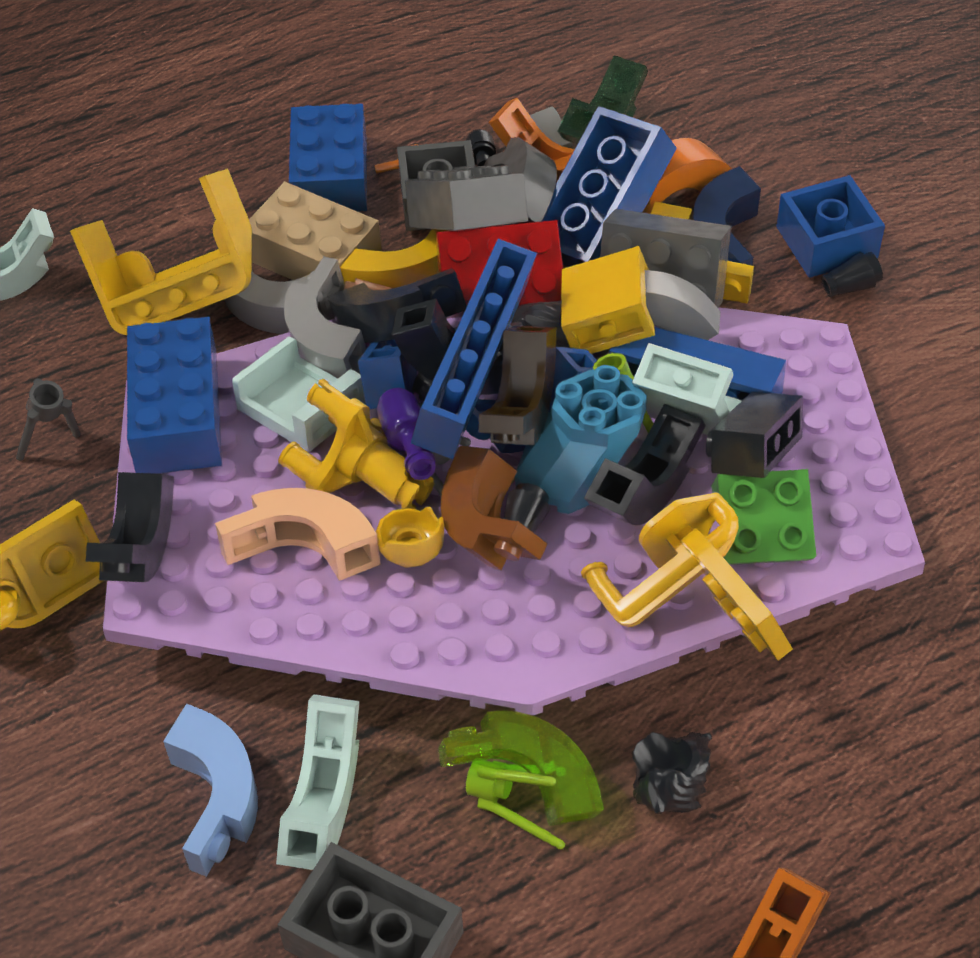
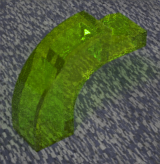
M515 711L486 712L480 722L482 732L477 733L476 727L473 726L454 729L448 732L449 737L443 738L438 747L441 767L488 759H502L521 766L528 773L554 777L556 779L554 786L538 785L544 802L548 826L593 819L604 810L596 776L584 753L559 728L538 717Z

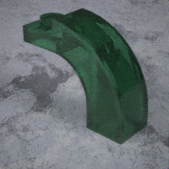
M614 55L592 101L586 103L572 98L558 129L560 136L568 142L578 144L598 106L633 117L637 109L634 104L648 74L647 67Z

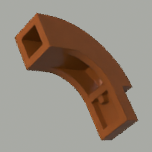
M460 445L447 472L441 496V515L444 518V527L449 536L486 565L502 571L507 559L519 561L520 557L540 560L548 543L519 521L501 519L500 517L503 500L517 470L490 449Z

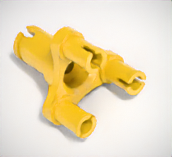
M320 379L318 381L319 385L315 383L307 395V402L329 416L328 421L337 427L331 448L324 461L321 462L300 447L297 442L293 441L283 449L278 463L306 483L305 487L308 489L331 493L354 482L364 481L393 504L401 505V509H416V505L412 503L414 499L416 503L422 506L433 489L434 479L430 476L424 480H416L407 473L404 467L405 458L388 446L387 437L384 434L380 421L377 418L370 419V409L357 398L349 399L331 386L325 379Z

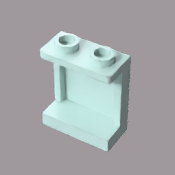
M290 336L271 348L232 379L237 410L290 442H297L307 452L312 451L337 431L335 424L328 421L329 416L307 402V395L315 383L319 385L318 381L325 379L331 386L349 399L357 398L365 405L366 402L359 373L350 369L339 378L332 376L301 358L298 352L297 340Z
M650 343L647 345L632 382L634 386L639 387L647 395L646 409L652 418L656 419L663 405L667 404L702 419L706 425L702 433L708 435L711 429L742 402L739 399L726 396L734 375L731 368Z

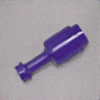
M392 388L384 392L379 399L377 405L378 419L391 447L399 451H406L407 456L404 460V467L407 473L416 480L427 479L435 472V457L431 451L411 444L421 409L416 396L406 389Z

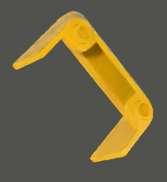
M228 169L199 178L216 219L213 224V236L219 249L155 274L150 260L139 251H128L117 255L103 220L70 230L109 324L116 332L127 335V326L169 321L234 296L249 286L252 275V227Z

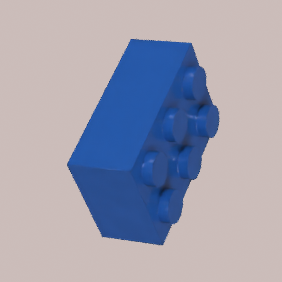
M363 104L291 107L289 184L357 212L367 211V136Z

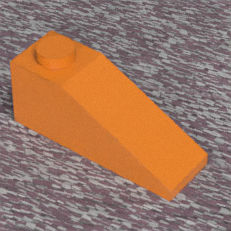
M778 868L732 958H797L831 893L787 868Z

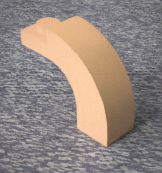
M282 488L251 495L253 509L215 523L221 554L227 565L272 548L289 545L307 547L321 554L327 560L339 581L381 565L377 533L365 515L350 502L324 491L308 488Z

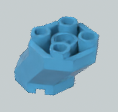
M608 365L599 366L595 370H588L559 383L555 390V400L552 409L548 413L540 439L535 445H526L516 469L515 486L520 483H530L542 488L549 496L548 504L557 506V512L571 514L589 506L590 504L584 497L604 459L606 458L618 463L639 434L647 408V395L639 387L633 385V380L628 375L620 374L616 367Z

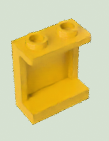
M639 246L562 269L561 328L570 348L585 349L593 354L655 336L654 323L646 306L645 270L649 269Z

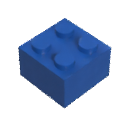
M851 175L781 194L776 227L807 276L811 278L830 272L859 252L864 254L872 252L878 258L885 224Z

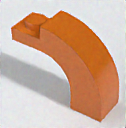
M518 98L509 100L488 123L506 147L511 138L519 137L553 159L557 167V183L575 149L563 147L553 142L539 129Z
M692 138L671 140L677 149L642 213L651 214L655 201L662 202L679 190L695 188L701 192L710 181L733 168L699 140Z

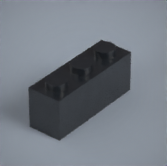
M751 392L707 435L706 455L711 457L712 473L765 478L802 438L803 396Z

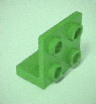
M808 469L770 471L765 478L717 474L711 485L712 493H719L738 516L739 529L730 550L723 557L729 565L809 561L816 557Z

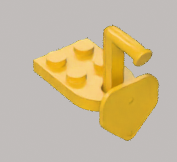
M719 493L675 500L645 524L639 534V543L659 569L624 597L606 574L608 568L604 562L590 563L581 571L582 578L587 580L596 597L612 617L625 627H634L643 622L704 573L705 577L702 578V581L715 596V601L731 620L734 618L743 629L744 635L759 653L767 648L779 661L793 650L773 614L723 558L734 543L739 524L738 516L734 509ZM716 520V522L720 526H718L715 530L708 534L714 521Z
M75 499L0 544V631L6 627L25 628L32 626L103 582L99 580L100 562L86 561L87 542L100 543L82 504Z

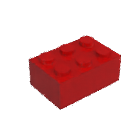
M558 220L437 232L436 247L439 273L451 268L455 270L466 305H468L497 239L537 253L526 289L518 306L538 302L561 303L563 265ZM465 311L449 316L446 319L462 317Z

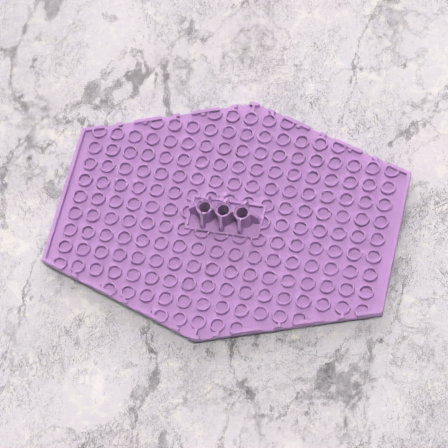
M719 307V334L709 339V341L785 359L786 368L782 394L803 396L802 438L771 471L808 469L816 557L809 561L730 566L769 609L779 626L806 617L810 614V609L831 601L835 606L847 602L849 595L869 588L877 591L923 574L925 560L847 324ZM462 317L448 318L447 321L455 328L458 327ZM335 319L329 320L330 322L337 324ZM289 332L217 353L222 466L160 473L174 476L172 515L162 561L157 572L148 582L107 581L103 632L106 641L154 650L169 646L185 649L188 656L199 658L202 657L203 653L228 657L229 663L293 675H297L302 671L325 674L327 681L341 683L343 678L369 682L371 689L438 701L448 696L470 700L471 707L482 709L486 708V704L515 708V714L521 716H534L542 713L543 706L567 697L570 698L571 702L586 697V690L606 683L614 686L679 663V657L702 648L707 653L720 648L721 641L738 635L745 636L742 632L743 629L734 618L731 620L715 601V596L702 581V578L705 577L704 573L640 624L634 627L620 625L596 597L587 580L582 578V569L593 562H604L608 568L606 574L624 597L659 568L652 562L639 543V534L646 523L632 525L591 505L571 514L557 512V506L549 505L550 511L534 533L548 543L541 559L536 560L520 557L519 561L507 559L502 571L486 565L456 543L449 536L445 527L442 549L434 559L426 564L405 568L388 561L379 550L381 565L340 581L321 554L302 546L289 545L272 548L227 565L221 554L215 526L216 522L253 509L251 495L274 489L306 488V483L278 463L281 452L291 442L237 410L232 379L240 371L247 368L271 348L290 336ZM365 343L366 349L371 343ZM610 349L596 352L592 355L598 360L602 356L609 354ZM126 380L118 472L135 473L127 441ZM414 394L419 403L424 402L419 399V394ZM498 394L480 395L479 399L496 400ZM370 409V419H378L377 409ZM643 423L641 424L639 434L617 464L627 465L641 448L648 435ZM465 430L463 437L471 440L470 447L490 449L515 470L517 469L523 451L501 453L491 443L490 439H476ZM336 431L309 453L321 462L324 461L334 441ZM702 434L686 463L690 470L677 492L665 507L678 499L712 493L711 485L717 473H712L711 457L706 455L707 435ZM391 447L393 450H395V451L398 452L400 455H402L404 458H406V456H407L406 451H399V450H397V449ZM453 459L442 465L435 464V473L443 484ZM117 473V484H116V495H115V505H114L113 523H114V519H115L116 505H117L118 473ZM364 481L354 482L331 492V494L341 497L358 508L368 519L375 532L380 519L392 510L401 509V505L393 504ZM515 481L511 483L503 500L500 514L501 519H504L508 493L515 490ZM434 487L422 506L416 503L415 499L412 503L416 505V510L421 511L425 507H431L437 518L442 517L441 496ZM716 520L714 521L708 534H710L713 530L720 526L716 522Z

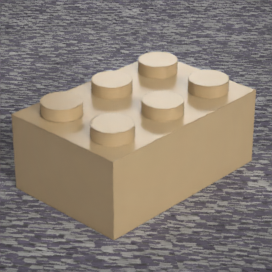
M285 181L249 219L252 227V263L291 280L302 278L315 271L323 256L338 259L339 266L341 267L355 248L382 251L379 220Z

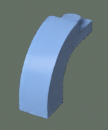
M186 704L163 743L172 765L201 776L212 786L209 803L182 848L189 869L207 877L214 863H220L227 854L231 841L230 837L247 843L256 821L258 809L257 787L248 754L236 733L213 714Z

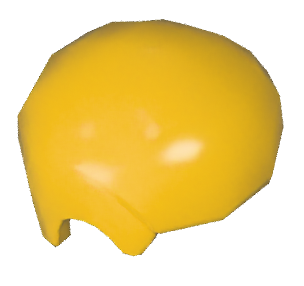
M425 507L421 511L411 508L392 510L380 519L376 530L380 552L388 561L405 568L426 564L434 559L443 547L444 518H437L431 507Z

